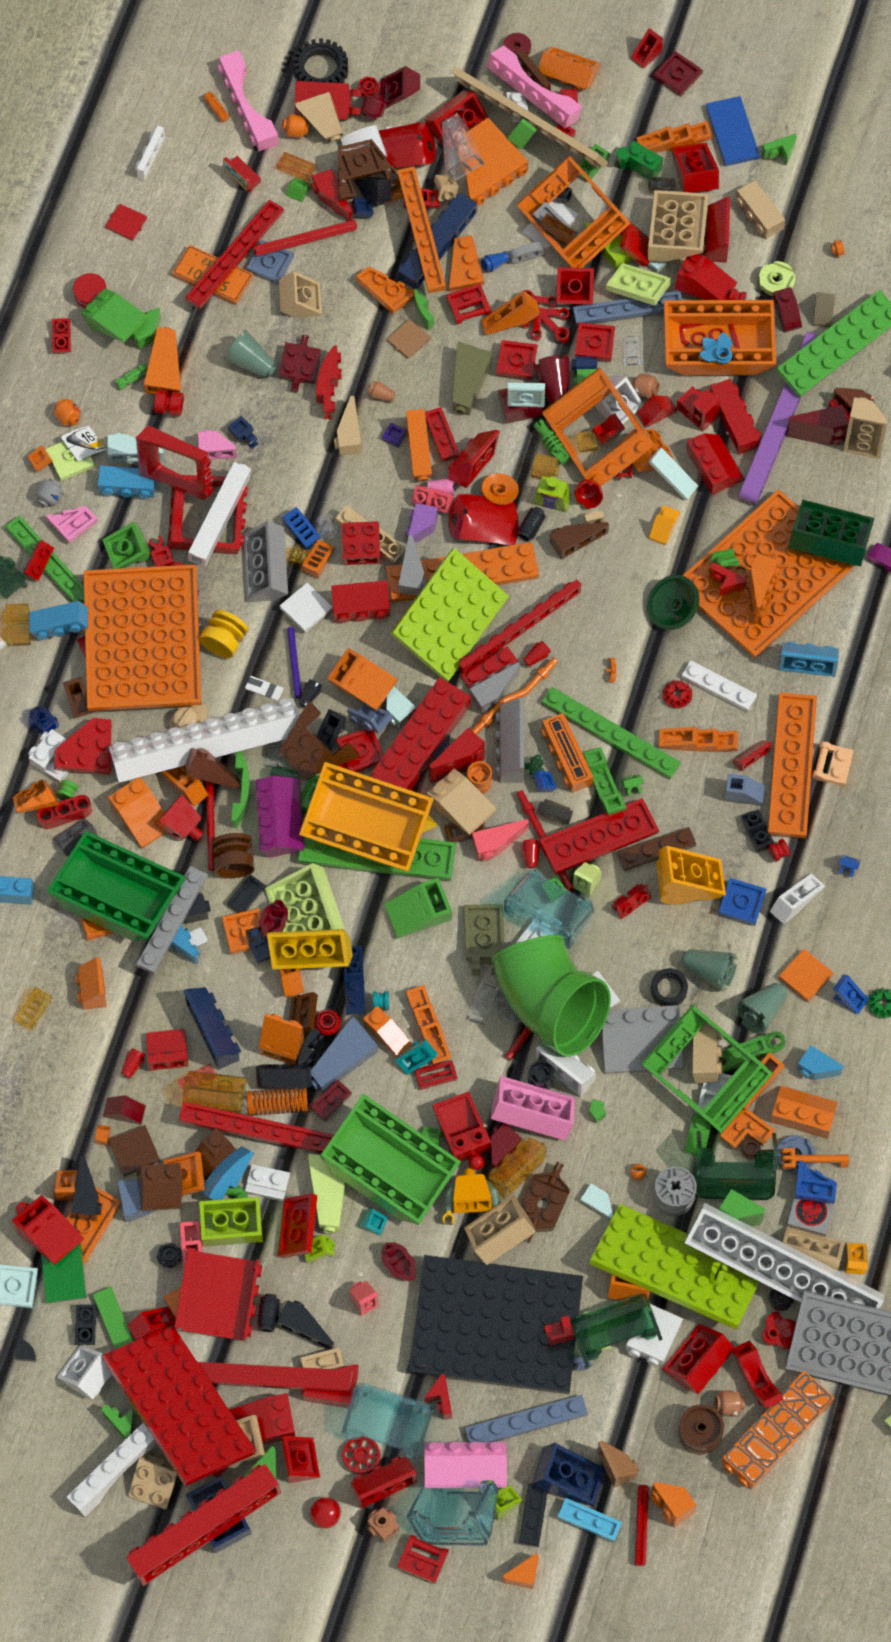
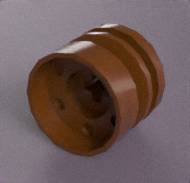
M227 833L212 840L213 856L216 857L214 859L215 875L221 878L233 879L248 876L255 871L254 857L251 855L253 852L251 836L244 833Z

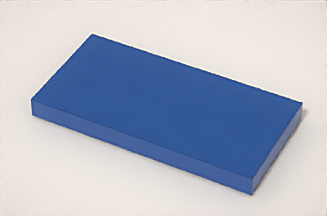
M741 96L706 103V109L724 165L729 166L759 159L760 154Z

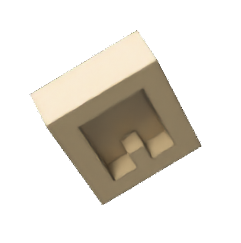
M435 175L434 182L439 189L437 199L450 202L453 197L456 198L458 184L450 175Z

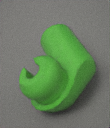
M239 1185L236 1188L229 1186L225 1194L232 1195L234 1199L248 1198L247 1193Z

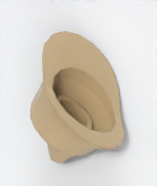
M205 704L179 706L170 720V729L185 727L190 723L204 722L208 715Z

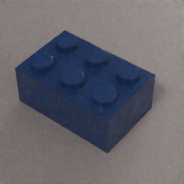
M221 1475L187 1493L186 1499L194 1512L198 1509L200 1503L205 1500H212L216 1497L215 1494L223 1488L227 1490L228 1486ZM244 1518L211 1540L209 1543L214 1553L251 1535L250 1527Z

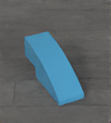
M241 1146L231 1153L211 1173L204 1183L205 1191L200 1193L213 1200H223L229 1186L237 1187L254 1152Z

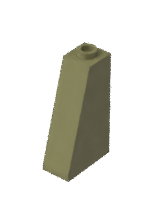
M458 341L453 389V411L456 413L470 416L492 364L493 352Z

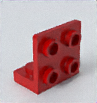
M378 521L342 523L344 565L381 564Z
M185 1029L146 1033L149 1071L189 1067Z

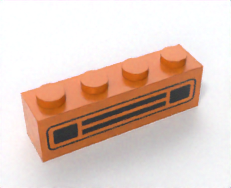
M564 713L543 720L542 728L540 729L542 737L548 740L549 752L551 755H555V764L558 771H562L564 775L563 782L566 788L569 787L573 793L593 785L594 777Z

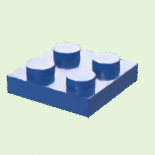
M730 878L718 915L756 926L767 889Z

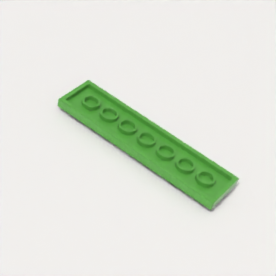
M878 290L781 364L775 371L795 395L800 398L891 328V302L881 290Z
M304 837L305 850L299 851L298 863H314L319 866L430 879L439 878V880L451 881L456 843L420 838L410 870L407 872Z

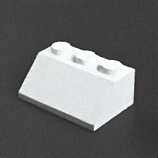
M543 1043L536 1048L535 1062L538 1060L548 1062L554 1070L553 1076L579 1097L595 1082V1070L590 1065H584L580 1062V1058L577 1055L571 1057L562 1056L546 1047Z

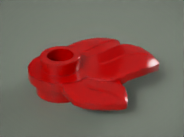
M779 1312L771 1313L765 1321L766 1327L762 1331L764 1343L770 1346L778 1345L782 1349H790L793 1339L791 1336L794 1335L796 1322L791 1319L782 1320Z

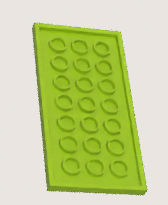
M619 1204L589 1264L737 1330L760 1281L686 1244L687 1233Z

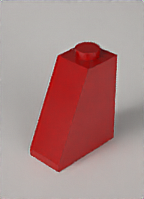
M354 1364L338 1368V1370H352L351 1392L301 1389L300 1394H303L304 1401L352 1409L359 1365Z

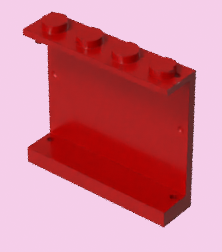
M188 1248L174 1329L239 1341H246L247 1337H251L253 1325H249L250 1317H254L256 1305H252L253 1297H257L259 1291L256 1279L257 1277L261 1278L263 1266L259 1265L260 1260L252 1261L199 1252L196 1249Z

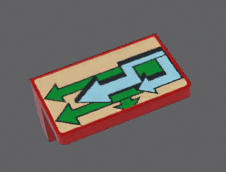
M238 156L234 157L231 161L227 157L223 159L224 170L247 192L261 182V178Z

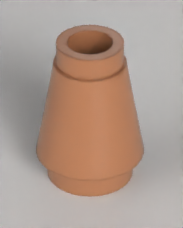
M372 381L367 394L371 395V398L392 402L396 392L379 381Z

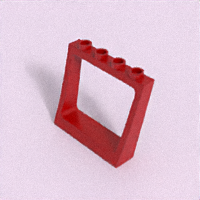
M149 425L136 436L139 474L142 477L167 484L201 500H205L213 493L214 488L211 487L213 479L210 477L213 472L210 469L212 461L209 459L208 452ZM159 447L194 460L196 462L198 483L163 466L160 463Z
M182 475L198 483L197 475ZM210 476L213 479L211 487H222L227 476ZM248 486L245 487L234 509L232 543L218 542L213 552L238 554L240 546H243L244 536L241 535V530H244L246 520L242 519V513H245L247 503L243 502V499L247 495ZM174 487L171 489L167 546L169 549L190 550L195 539L182 537L185 492Z

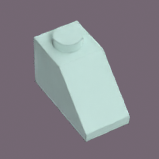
M394 686L387 695L386 710L393 716L389 723L401 729L416 711V707Z

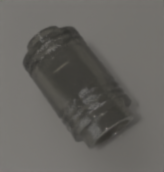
M547 799L544 802L540 801L537 812L540 813L539 817L562 825H569L574 811L570 810V807Z

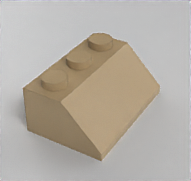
M514 1195L465 1227L474 1251L486 1265L497 1260L501 1255L513 1249L536 1232L530 1218Z
M788 1226L783 1239L784 1244L838 1271L845 1242Z

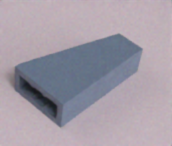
M354 1017L348 1021L311 1070L312 1087L315 1090L319 1089L321 1093L325 1092L337 1080L340 1081L378 1052V1045Z

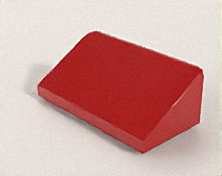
M767 740L758 742L733 759V763L740 771L744 770L769 753L772 742Z

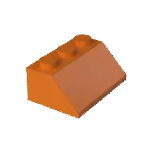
M551 46L543 52L539 70L548 79L555 78L558 79L559 83L566 85L570 83L575 85L576 89L585 90L591 87L601 63Z
M781 1086L770 1123L828 1139L838 1102Z

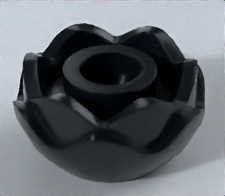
M165 1244L158 1249L157 1260L163 1267L173 1268L180 1263L182 1252L175 1244Z
M772 1289L768 1296L771 1307L779 1311L788 1310L794 1301L793 1298L775 1289Z

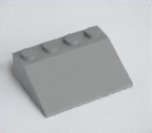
M679 1005L609 1010L607 1020L601 1030L605 1074L648 1071L641 1063L680 1019ZM682 1051L665 1070L683 1069Z

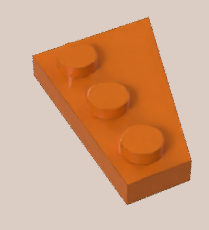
M472 235L454 238L449 292L477 284L484 285V278Z
M367 267L356 275L355 280L392 314L414 299L415 289L411 290L405 287L404 283L400 281L397 283L389 279L388 275L371 267Z

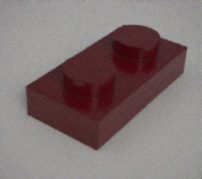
M337 1080L310 1106V1109L323 1121H326L352 1095V1092Z

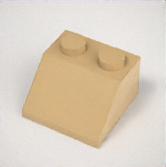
M295 271L279 279L281 312L292 317L322 315L320 282Z

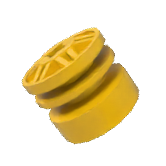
M215 610L212 618L208 621L209 626H206L199 636V641L202 646L213 654L231 659L237 652L239 643L244 640V636L248 633V627L237 616L227 611Z

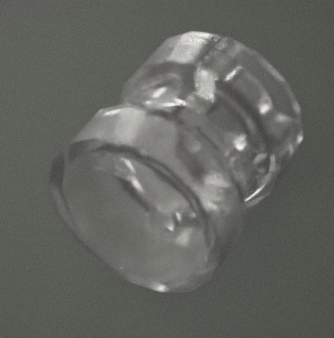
M332 514L321 515L315 521L317 527L321 530L320 534L323 539L333 538L339 533L337 525L334 524L335 520Z

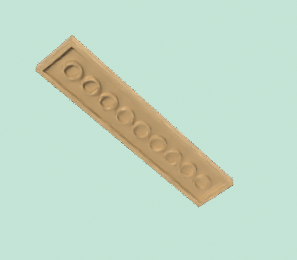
M456 66L451 73L456 76L455 80L467 89L470 88L477 95L486 98L493 105L499 106L506 113L514 115L518 120H526L537 129V132L543 133L550 140L556 141L567 150H571L575 155L582 159L584 158L596 168L598 166L606 167L608 162L595 151Z

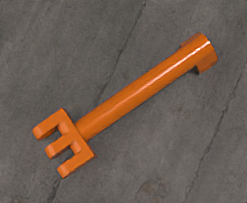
M795 1148L781 1149V1154H789V1156H781L782 1162H789L781 1164V1169H795L796 1163H799V1161L804 1163H840L841 1168H847L849 1165L848 1154L795 1155Z

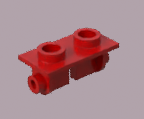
M43 540L35 544L36 547L31 555L32 559H29L26 567L23 569V575L32 577L39 581L54 550V547Z
M637 884L627 892V895L630 897L627 898L625 895H622L613 901L611 907L615 912L618 911L621 920L652 898L648 885Z

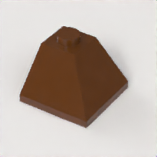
M217 1128L202 1140L195 1152L201 1153L203 1177L206 1180L216 1167L236 1150Z

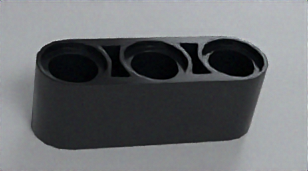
M263 1064L255 1067L257 1087L309 1088L312 1086L310 1065Z

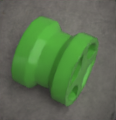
M61 780L60 789L56 791V796L61 800L72 798L74 793L78 791L79 786L72 781Z

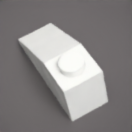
M811 873L779 896L770 912L785 924L825 888V885Z

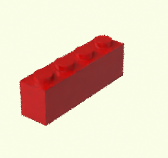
M731 378L711 385L710 392L717 394L720 399L719 416L738 455L759 448L761 434L753 425L752 415L746 411L745 401L740 399L738 395L737 385L732 383Z

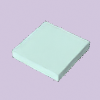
M508 383L507 406L544 407L545 383Z
M0 1264V1305L33 1309L38 1268Z

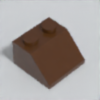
M180 1163L141 1165L137 1172L141 1211L181 1209L183 1181Z

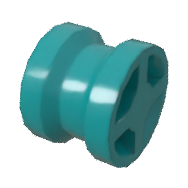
M373 991V1009L378 1006L380 1009L389 1010V991H384L383 993Z

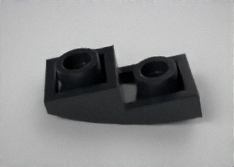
M759 809L741 816L756 853L768 849L769 844H774L771 835L768 834L766 822Z
M316 1028L309 1033L302 1045L298 1065L311 1066L314 1062V1051L311 1049L317 1048L321 1042L320 1032Z
M76 1305L75 1345H95L97 1305Z

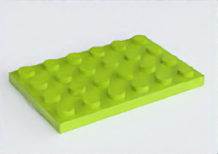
M452 548L390 634L440 678L449 681L458 669L459 661L468 655L509 595L458 550Z

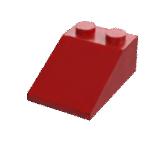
M707 143L672 147L675 167L683 192L695 193L719 189V169Z
M696 254L685 258L678 271L674 289L703 300H728L737 282L710 259Z
M467 728L429 766V782L441 781L453 769L464 773L468 771L472 763L483 762L485 759V741L471 729Z
M288 1393L266 1397L229 1409L236 1420L251 1415L257 1416L263 1444L282 1441V1436H295Z

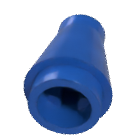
M504 251L485 255L481 259L482 268L485 272H493L509 261L508 254Z

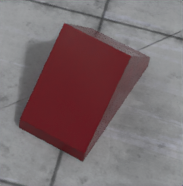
M126 1095L108 1097L103 1117L141 1125L146 1105Z

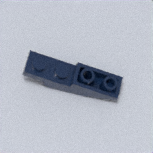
M351 946L353 957L349 966H344L346 1015L366 1014L362 946Z

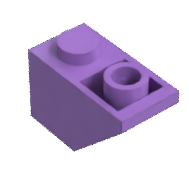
M416 503L415 509H411L409 520L412 522L411 526L406 528L405 537L412 535L416 543L432 534L437 522L438 507Z

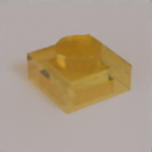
M593 431L576 434L579 453L598 450L596 435Z

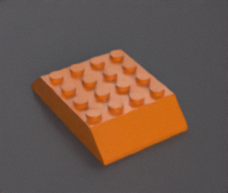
M664 300L666 367L681 375H758L776 366L774 300ZM704 324L703 326L683 329L685 340L689 341L690 345L687 346L682 343L679 325ZM729 324L734 325L740 348L735 347ZM712 329H722L732 341L730 349L732 352L731 361L726 364H720L716 361L707 362L703 360L699 355L704 351L703 345L698 346L693 343V334L704 332L707 338H710ZM715 331L712 333V336L718 339L722 333ZM696 335L694 337L696 342H703V335Z

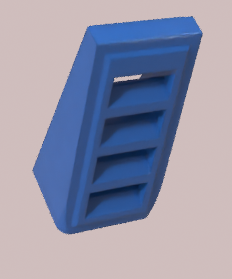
M297 507L282 517L283 524L306 549L321 538ZM300 522L302 523L300 526L295 528L297 524H299ZM307 528V530L304 531L302 534L299 533L303 529ZM311 533L312 536L305 540L304 538Z

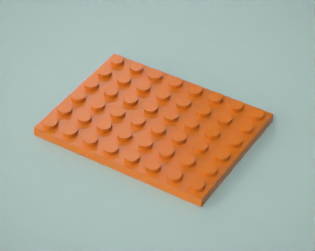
M779 489L683 575L690 579L698 589V608L754 659L856 567L841 561H833L829 558L814 556L810 553L788 548L800 508ZM733 548L735 557L737 556L740 565L725 568L747 578L746 588L742 591L719 596L723 583L715 582L709 577L712 566L710 557L714 552ZM757 553L779 560L778 568H780L777 585L772 590L771 600L769 603L767 602L763 619L759 618L758 623L755 624L749 591L751 567Z
M196 565L85 570L84 605L88 607V628L85 629L88 711L202 705Z

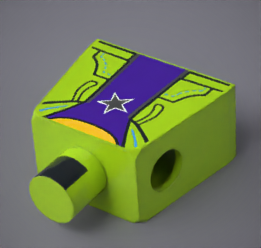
M542 476L532 504L567 512L571 498L568 483L555 477Z

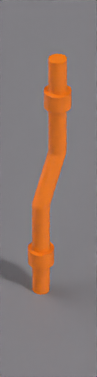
M552 658L544 667L538 669L536 675L523 689L501 698L487 714L484 713L480 717V721L474 726L472 731L477 735L485 726H489L496 712L500 711V705L528 695L541 680L547 678L549 672L558 661Z

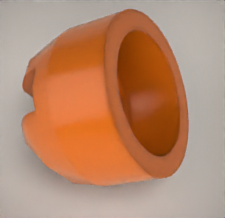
M638 1163L632 1166L630 1174L634 1180L640 1181L645 1178L647 1171L644 1165ZM636 1169H643V1170H644V1171H635V1172H634V1170H636Z

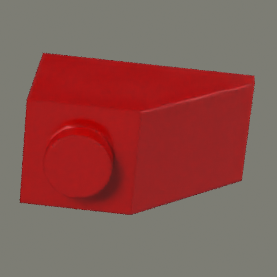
M166 1306L141 1312L127 1326L135 1340H138L172 1324L174 1326L176 1319L169 1307Z

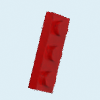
M442 407L425 412L427 425L442 462L457 458L459 450Z
M507 646L461 674V679L470 690L475 683L487 680L491 674L503 671L507 665H514L518 660Z

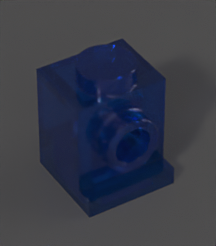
M43 705L40 708L34 707L30 711V724L41 735L44 732L49 733L51 729L55 730L59 727L58 719Z

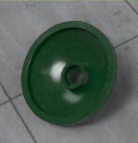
M671 575L661 579L653 587L648 597L647 610L650 619L655 625L665 630H675L685 626L697 612L699 592L696 585L685 576Z

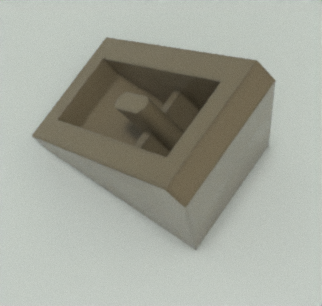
M816 292L813 326H832L834 294Z

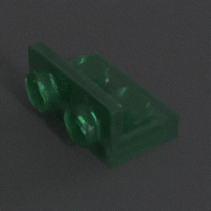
M0 555V593L4 598L8 599L20 587L26 588L28 585L25 582V576L15 568V562L10 557L7 558Z

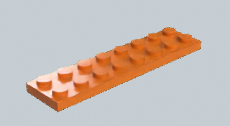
M532 542L462 554L496 585L539 578ZM445 557L421 560L424 579H427V582ZM403 564L385 566L392 603L413 600L417 597L398 593V584Z
M779 692L768 834L797 838H806L817 704V696Z

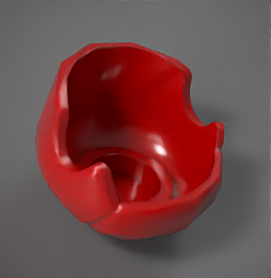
M585 479L576 485L574 495L577 503L584 505L586 509L596 508L602 503L603 491L598 482Z
M322 1497L316 1500L310 1509L312 1522L319 1528L325 1529L335 1526L342 1514L339 1503L331 1497Z

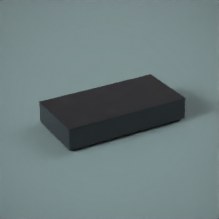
M250 874L227 902V906L237 913L247 911L266 888V885Z

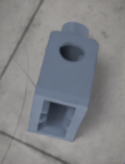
M137 1180L118 1181L126 1222L156 1211H141Z

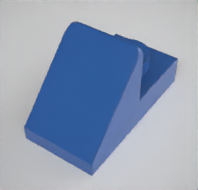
M843 974L833 988L836 993L833 999L855 1014H859L868 1001L867 996L849 975Z

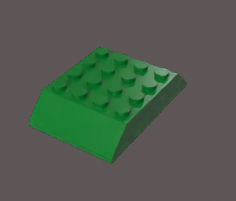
M85 831L46 892L65 910L131 941H140L149 938L186 877Z

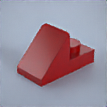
M716 563L712 564L709 577L715 582L723 583L719 596L742 591L746 588L747 578Z
M445 1374L438 1378L424 1398L425 1403L441 1400V1402H437L439 1414H443L444 1420L452 1419Z

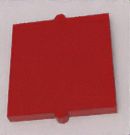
M119 204L115 212L111 214V218L105 228L133 241L138 232L142 231V226L147 220V216Z

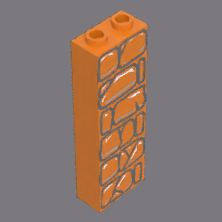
M803 1371L782 1393L783 1400L774 1406H770L722 1458L723 1468L730 1474L734 1473L738 1477L739 1483L745 1488L753 1489L833 1403L835 1397L807 1372Z

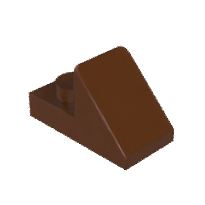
M82 677L63 682L74 719L92 713V711L87 709V694Z

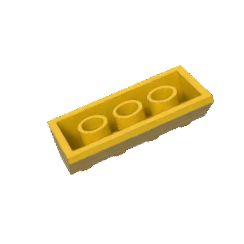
M344 929L267 933L272 970L349 966L353 957L351 941Z

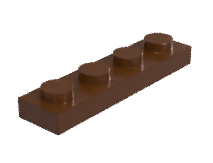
M687 827L619 851L617 855L624 871L659 860L658 852L665 846L687 850L696 847V842L690 828Z

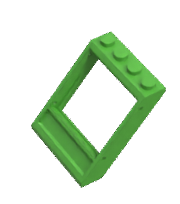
M693 1004L641 1063L652 1075L720 1133L725 1130L773 1074L757 1058ZM708 1023L747 1060L707 1106L702 1109L680 1089L672 1086L661 1074L704 1024Z

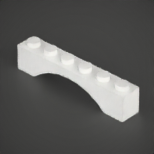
M144 1422L67 1496L71 1504L84 1517L101 1502L110 1487L135 1461L158 1446Z

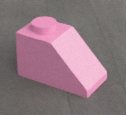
M211 430L198 432L199 448L209 453L210 460L237 458L236 446L220 433Z

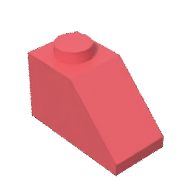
M360 1281L351 1286L349 1296L361 1316L379 1306L378 1294L367 1281L363 1283Z

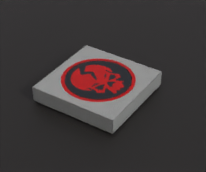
M794 1197L787 1226L825 1237L834 1204Z

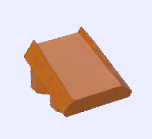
M46 779L38 780L29 789L22 790L13 796L15 809L18 813L59 805L56 793Z

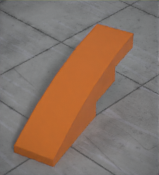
M704 121L693 126L687 123L673 129L671 126L637 137V142L657 153L672 150V147L698 144L713 139L708 121Z
M697 727L659 730V748L707 752L738 751V731L718 732L717 729L698 730Z
M425 985L405 991L423 1040L426 1039L438 1053L436 1058L431 1060L432 1064L452 1058Z

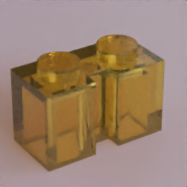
M28 603L6 604V611H3V623H7L6 628H3V639L7 640L8 646L31 645V633H29L30 608Z

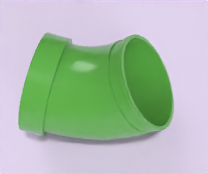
M547 935L528 939L499 951L491 958L496 978L508 1004L524 1025L540 1037L546 1047L562 1056L571 1057L583 1052L594 1042L609 1014L611 1004L610 990L603 980L586 971H579L576 968L565 946L563 936Z

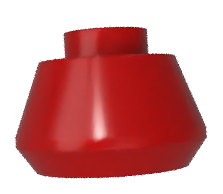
M322 1010L315 1016L314 1026L323 1035L334 1034L340 1028V1017L333 1010Z

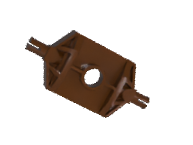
M556 1162L551 1173L533 1174L532 1181L521 1203L536 1232L554 1230L570 1193V1188L560 1178V1173L564 1167L562 1163L559 1166L560 1162ZM540 1200H545L549 1206L546 1209H541L537 1203ZM534 1234L523 1241L526 1242L527 1240V1243H530Z

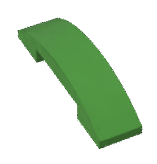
M599 747L583 752V756L594 777L593 785L606 813L610 815L626 810L620 792L618 793L608 769L607 760L602 748Z
M241 751L236 752L235 765L236 775H242L240 803H233L232 828H237L242 821L250 799L249 771Z

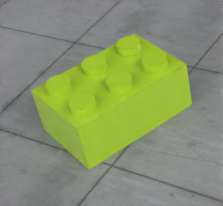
M259 1197L199 1201L203 1247L263 1242Z

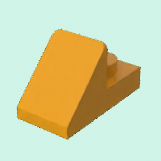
M663 505L660 513L655 517L649 539L666 545L680 516V511Z
M847 1242L846 1273L865 1274L866 1270H868L867 1244Z

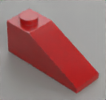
M333 169L312 175L313 183L310 185L313 193H317L322 202L347 221L353 220L352 210L348 201H339L338 180Z

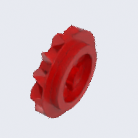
M673 679L671 682L666 683L662 691V697L668 706L683 708L692 700V689L688 683ZM675 688L678 689L679 692H682L680 694V699L679 697H677L676 694H674Z

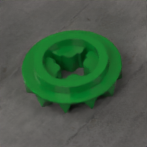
M882 987L881 989L874 990L869 996L868 1007L872 1014L879 1018L891 1017V989L888 990ZM883 996L885 1001L890 1002L886 1004L885 1009L882 1003H879Z

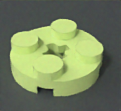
M776 261L774 264H766L760 271L759 287L768 295L773 296L774 291L788 287L793 289L795 285L793 269L784 262ZM779 276L781 281L776 282L772 278Z

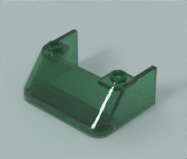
M697 1131L695 1151L697 1196L702 1199H725L732 1189L749 1200L771 1199L775 1195L778 1154L776 1133H772L771 1150L758 1151L755 1155V1162L746 1163L715 1162V1153L711 1149L702 1148L701 1131Z
M646 1294L634 1295L579 1315L570 1321L586 1367L590 1366L588 1360L592 1361L599 1358L602 1348L639 1335L640 1338L650 1340L657 1336L659 1341L663 1340Z

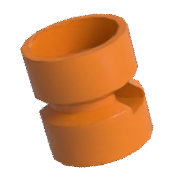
M474 762L468 768L467 779L484 794L490 790L492 785V769L485 762Z

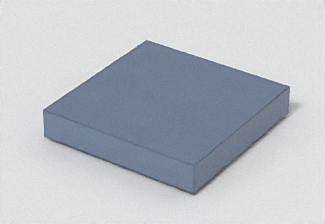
M261 240L260 244L267 243V242ZM285 249L256 256L254 253L246 267V271L279 285V279L285 275L294 258V253Z

